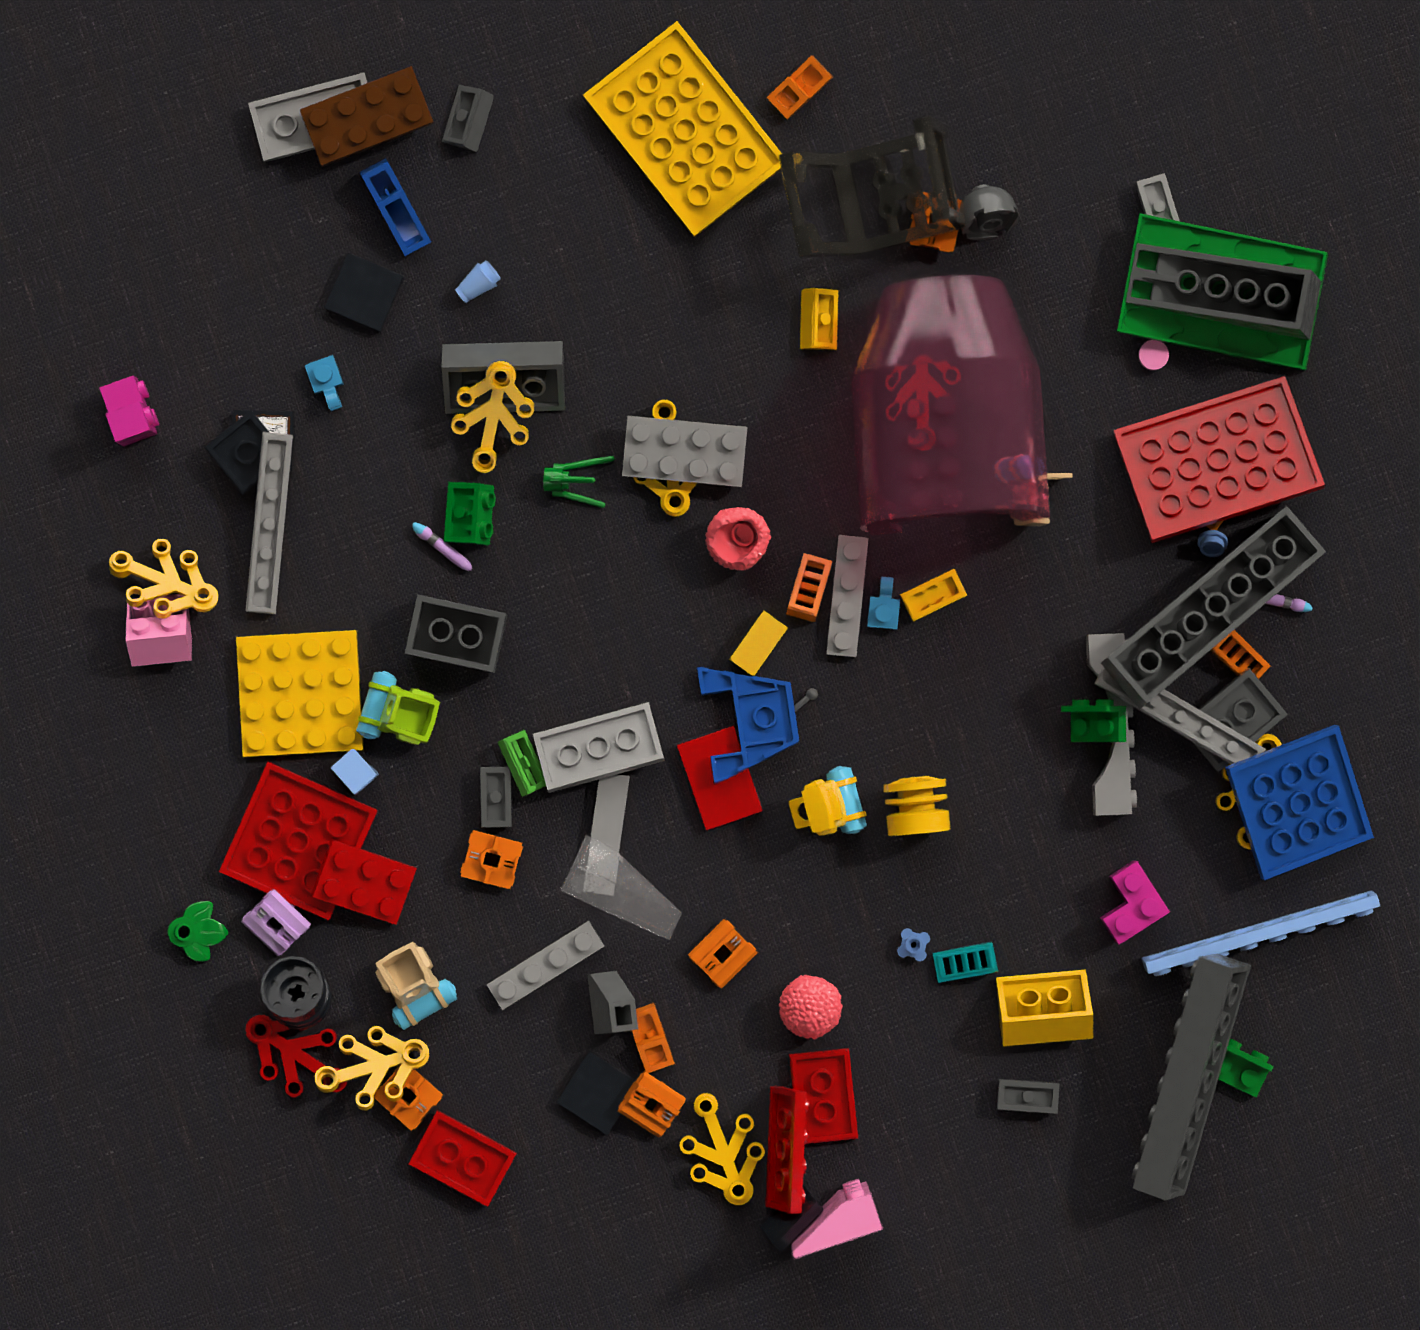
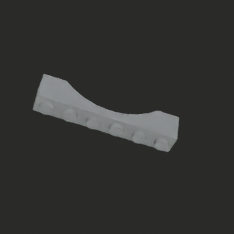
M1124 633L1086 635L1087 666L1097 678L1103 669L1101 662L1127 641L1125 640ZM1105 691L1108 700H1114V706H1126V742H1112L1105 766L1092 784L1093 815L1132 814V808H1137L1136 790H1131V778L1136 776L1135 760H1130L1129 748H1134V731L1128 730V718L1133 717V707Z

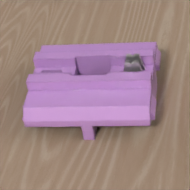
M275 889L270 890L241 921L277 956L282 955L311 925L294 908L295 905L286 901ZM274 917L283 926L279 929L277 927L274 928L270 924L269 919Z

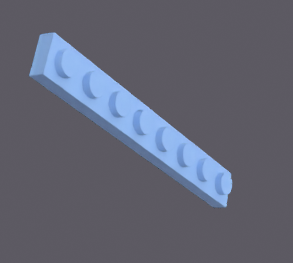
M1371 890L1142 957V962L1148 974L1153 973L1154 976L1164 975L1171 972V967L1182 964L1184 968L1191 967L1201 956L1213 954L1227 956L1229 955V950L1239 947L1241 951L1253 949L1258 946L1257 942L1269 939V942L1283 940L1287 938V933L1298 931L1299 934L1311 932L1316 929L1315 925L1326 922L1327 925L1341 923L1345 921V916L1355 914L1356 917L1373 913V908L1380 907L1377 894Z

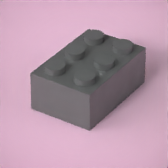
M417 594L405 654L495 673L508 614Z

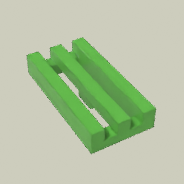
M525 730L497 742L522 797L546 786L541 764Z

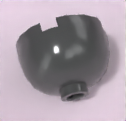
M986 184L974 187L972 192L962 200L958 212L962 234L966 233L967 239L981 241L996 238L998 234L995 231L1006 228V231L1009 232L1020 221L1018 208L1012 196L1004 189Z

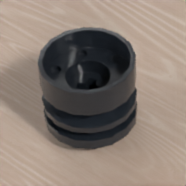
M289 956L279 959L269 966L262 977L260 990L263 1002L278 1022L290 1029L303 1030L314 1027L325 1018L330 1010L332 995L329 984L314 963L303 957ZM301 992L305 995L304 998H298L297 1001L293 998L295 995L300 996Z

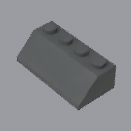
M563 341L442 345L445 414L469 413L490 400L492 389L475 398L471 406L462 407L457 403V392L461 387H472L485 379L488 367L497 361L507 362L514 367L516 372L514 384L524 397L530 398L534 402V411L565 410ZM503 371L495 374L498 378H505L507 376ZM504 392L503 404L509 412H516V405ZM467 393L460 396L463 400L471 399V396ZM526 404L520 406L522 411H529L531 409Z

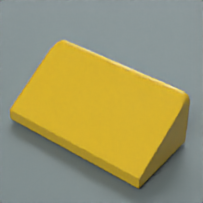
M822 288L803 289L801 292L800 348L837 350L838 290Z
M763 610L729 660L750 675L755 676L788 627Z

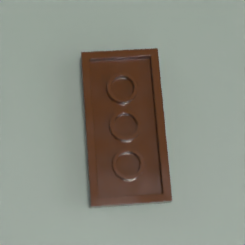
M412 66L300 109L322 167L434 124Z

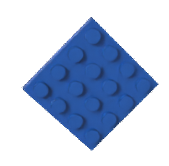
M1332 725L1225 767L1260 878L1263 880L1374 838L1342 734L1337 725Z

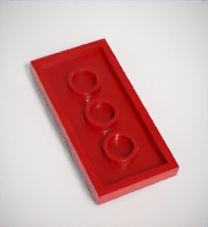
M770 1086L766 1207L790 1214H802V1205L805 1202V1191L803 1189V1175L806 1172L804 1145L808 1138L805 1128V1115L809 1109V1102L805 1091L782 1086Z

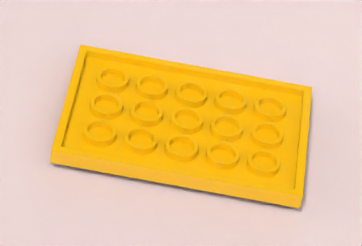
M678 21L583 94L585 100L694 237L788 164L784 155Z

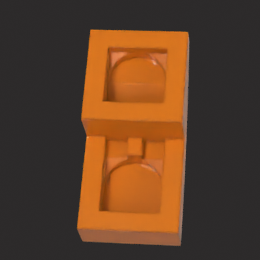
M811 55L767 99L786 119H789L820 91L833 76Z
M652 1003L636 1009L638 1029L631 1031L645 1071L651 1073L674 1065L675 1062L655 1004Z

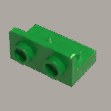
M448 482L444 542L490 544V538L493 534L492 511L496 501L493 485Z
M1072 700V706H1061V712H1071V742H1126V706H1114V700H1096V706H1090V700Z
M1230 1038L1218 1079L1257 1097L1268 1072L1272 1071L1274 1067L1267 1063L1270 1057L1256 1050H1253L1250 1055L1240 1050L1241 1043Z

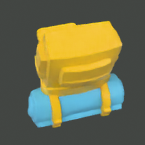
M837 766L826 774V782L822 779L812 781L805 785L804 790L801 791L802 797L789 801L793 821L797 829L811 826L812 833L822 836L837 832V827H840L842 833L857 834L867 826L865 820L867 815L862 810L855 784L857 779L856 776H853L851 767ZM802 803L805 805L808 820L803 819L799 815V806Z

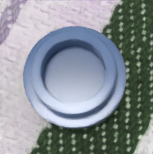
M1208 530L1199 535L1198 546L1201 553L1205 556L1218 557L1227 548L1228 539L1225 534L1217 530Z

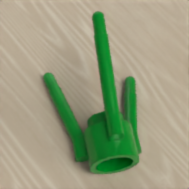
M614 456L599 457L566 464L554 463L553 468L545 467L544 491H552V497H564L603 508L605 503L563 490L569 489L570 483H594V477L570 476V472L564 470L612 462L615 458Z

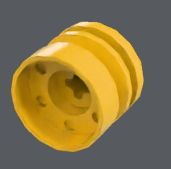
M920 776L900 778L892 783L884 784V792L897 791L898 798L886 799L885 804L899 806V812L886 816L888 836L951 830L949 810L935 809L934 804L935 802L947 799V794L934 795L933 788L946 786V779Z

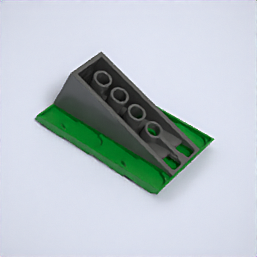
M1140 213L1117 332L1306 371L1328 253Z

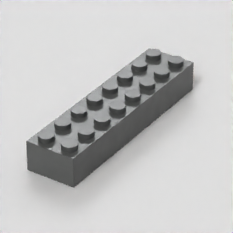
M1286 506L1111 653L1101 664L1137 707L1141 709L1326 551Z
M1220 954L1201 956L1193 963L1190 977L1193 978L1192 983L1182 999V1006L1184 1007L1182 1018H1179L1175 1024V1042L1173 1047H1170L1165 1059V1063L1168 1065L1167 1070L1157 1086L1159 1098L1149 1114L1150 1129L1144 1135L1141 1142L1140 1150L1143 1151L1140 1162H1137L1132 1173V1179L1135 1180L1133 1189L1163 1200H1169L1185 1194L1251 968L1250 964Z

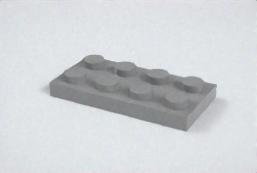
M365 73L248 103L263 161L268 162L314 150V145L300 109L366 84Z
M627 416L622 476L742 487L747 427Z
M649 702L533 734L548 793L665 761Z

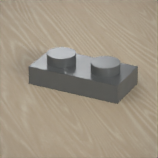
M480 767L481 827H512L511 771L509 767Z
M999 1078L997 1110L1058 1114L1060 1084L1056 1082Z

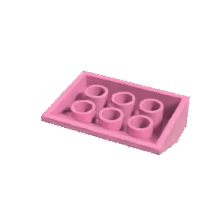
M855 1179L842 1184L843 1189L837 1191L822 1206L824 1208L823 1211L791 1243L794 1259L882 1230L866 1181L860 1183L859 1179Z

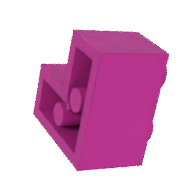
M133 375L99 387L108 413L105 414L116 443L126 446L157 434L155 427L159 426V421L154 409L147 406L145 399L149 397V393L143 380L138 381V378Z
M1133 860L1109 876L1125 902L1100 917V919L1117 944L1120 945L1170 913L1138 861Z

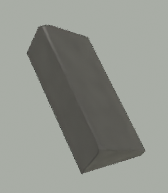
M459 85L442 142L477 152L494 96L483 89Z

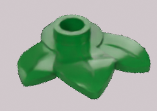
M200 901L189 905L183 917L174 919L168 926L167 934L169 940L174 945L183 947L187 957L195 961H208L210 959L209 946L220 943L228 935V930L223 924L215 919H210L213 911L212 902ZM182 926L188 929V935L185 938H181L178 935V930Z

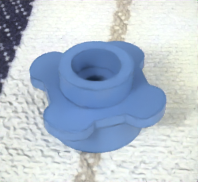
M909 928L904 929L901 932V946L897 949L898 955L902 958L910 956L914 957L917 961H923L927 956L925 948L926 944L930 941V936L926 932L915 933ZM912 942H916L915 948L911 947Z

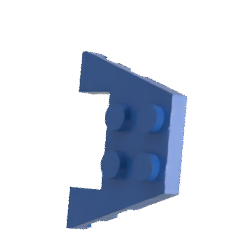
M705 667L697 668L701 696L733 692L741 752L710 756L714 784H719L800 743L791 682L735 674L728 671H717Z

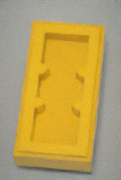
M955 569L900 594L913 622L967 596Z

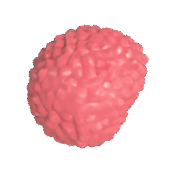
M742 507L720 510L709 523L705 534V542L710 556L714 557L713 560L718 562L719 565H723L724 568H729L730 570H748L752 568L765 554L771 539L770 529L763 516H760L750 508Z
M800 975L782 991L779 999L780 1017L786 1028L795 1035L815 1040L838 1025L843 1008L840 1000L841 995L837 987L823 978Z

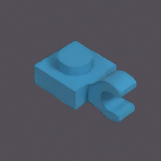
M331 355L306 364L305 368L314 393L324 392L326 402L331 411L342 408L336 387L344 385L334 356Z
M881 576L879 597L870 596L867 627L898 628L900 599H891L893 577Z

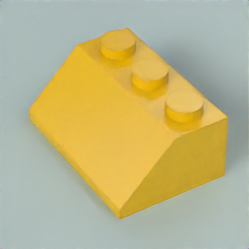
M1086 970L996 977L1003 1046L1093 1039V1010Z

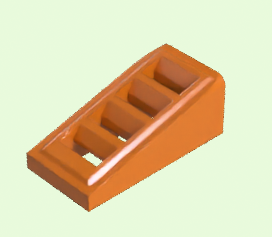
M806 553L803 554L787 608L788 615L811 622L816 621L833 561ZM806 566L821 569L823 574L805 570ZM804 577L807 579L820 582L819 586L803 582L802 580ZM799 590L814 593L816 598L799 594ZM796 601L811 605L813 608L798 605Z
M1235 630L1210 650L1237 676L1245 671L1254 660L1258 664L1251 671L1258 679L1271 666ZM1230 636L1231 638L1223 645L1221 649H1219V647L1224 643V641ZM1236 644L1240 645L1230 657L1226 655ZM1247 652L1249 655L1237 666L1235 663Z

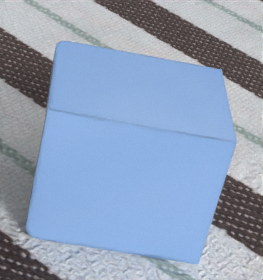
M351 749L331 767L354 795L358 794L379 775L355 749Z

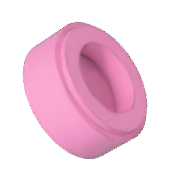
M1149 340L1140 347L1138 359L1145 369L1151 371L1159 370L1167 363L1169 351L1163 342Z

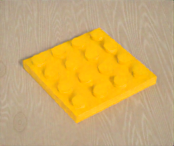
M357 630L236 637L243 757L350 751L351 749L364 750L363 736L356 731L359 723L358 718L362 712Z

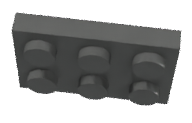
M1250 668L1243 671L1199 708L1202 712L1253 742L1257 741L1288 715ZM1194 743L1217 772L1229 764Z

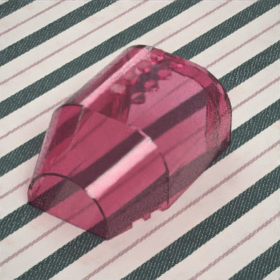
M978 275L934 276L895 283L883 289L851 375L861 530L871 535L902 533V526L896 524L898 522L969 514H1008L1019 521L1050 518L1040 368L1029 347L1028 339L1019 323L1018 315L1005 284L1000 279Z

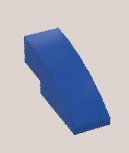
M385 158L360 171L364 182L403 254L406 256L431 243L387 159Z

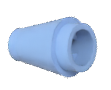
M485 260L482 264L477 263L455 290L460 298L467 303L496 287V283L501 278L493 266Z

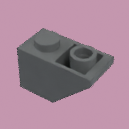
M617 971L587 974L594 1034L637 1030L638 1022L635 999Z

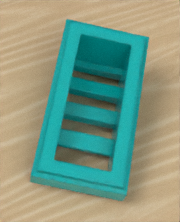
M991 941L932 953L938 983L998 972L994 947ZM984 950L987 967L981 966L979 951ZM971 952L975 964V969L972 970L969 968L967 953ZM955 955L961 956L962 972L957 971ZM943 957L949 958L952 974L946 975Z

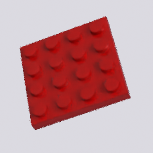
M267 762L219 872L266 893L275 889L290 904L330 920L336 905L311 896L330 840L334 839L362 848L378 810L278 765Z

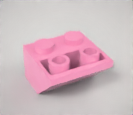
M176 594L166 595L159 598H167L170 601H173L184 596ZM159 598L146 601L139 607H132L127 603L126 645L132 667L192 660L189 608L172 613L169 617L161 619L154 614V602ZM162 605L159 606L158 609L160 611H165L168 609V607Z

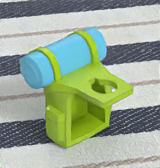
M374 672L372 680L368 685V693L361 715L358 718L359 723L356 731L366 739L379 738L381 732H390L396 734V739L414 745H419L420 742L427 743L435 725L440 704L439 700L434 699L433 694L418 688H411L410 691L396 686L397 679L389 672Z

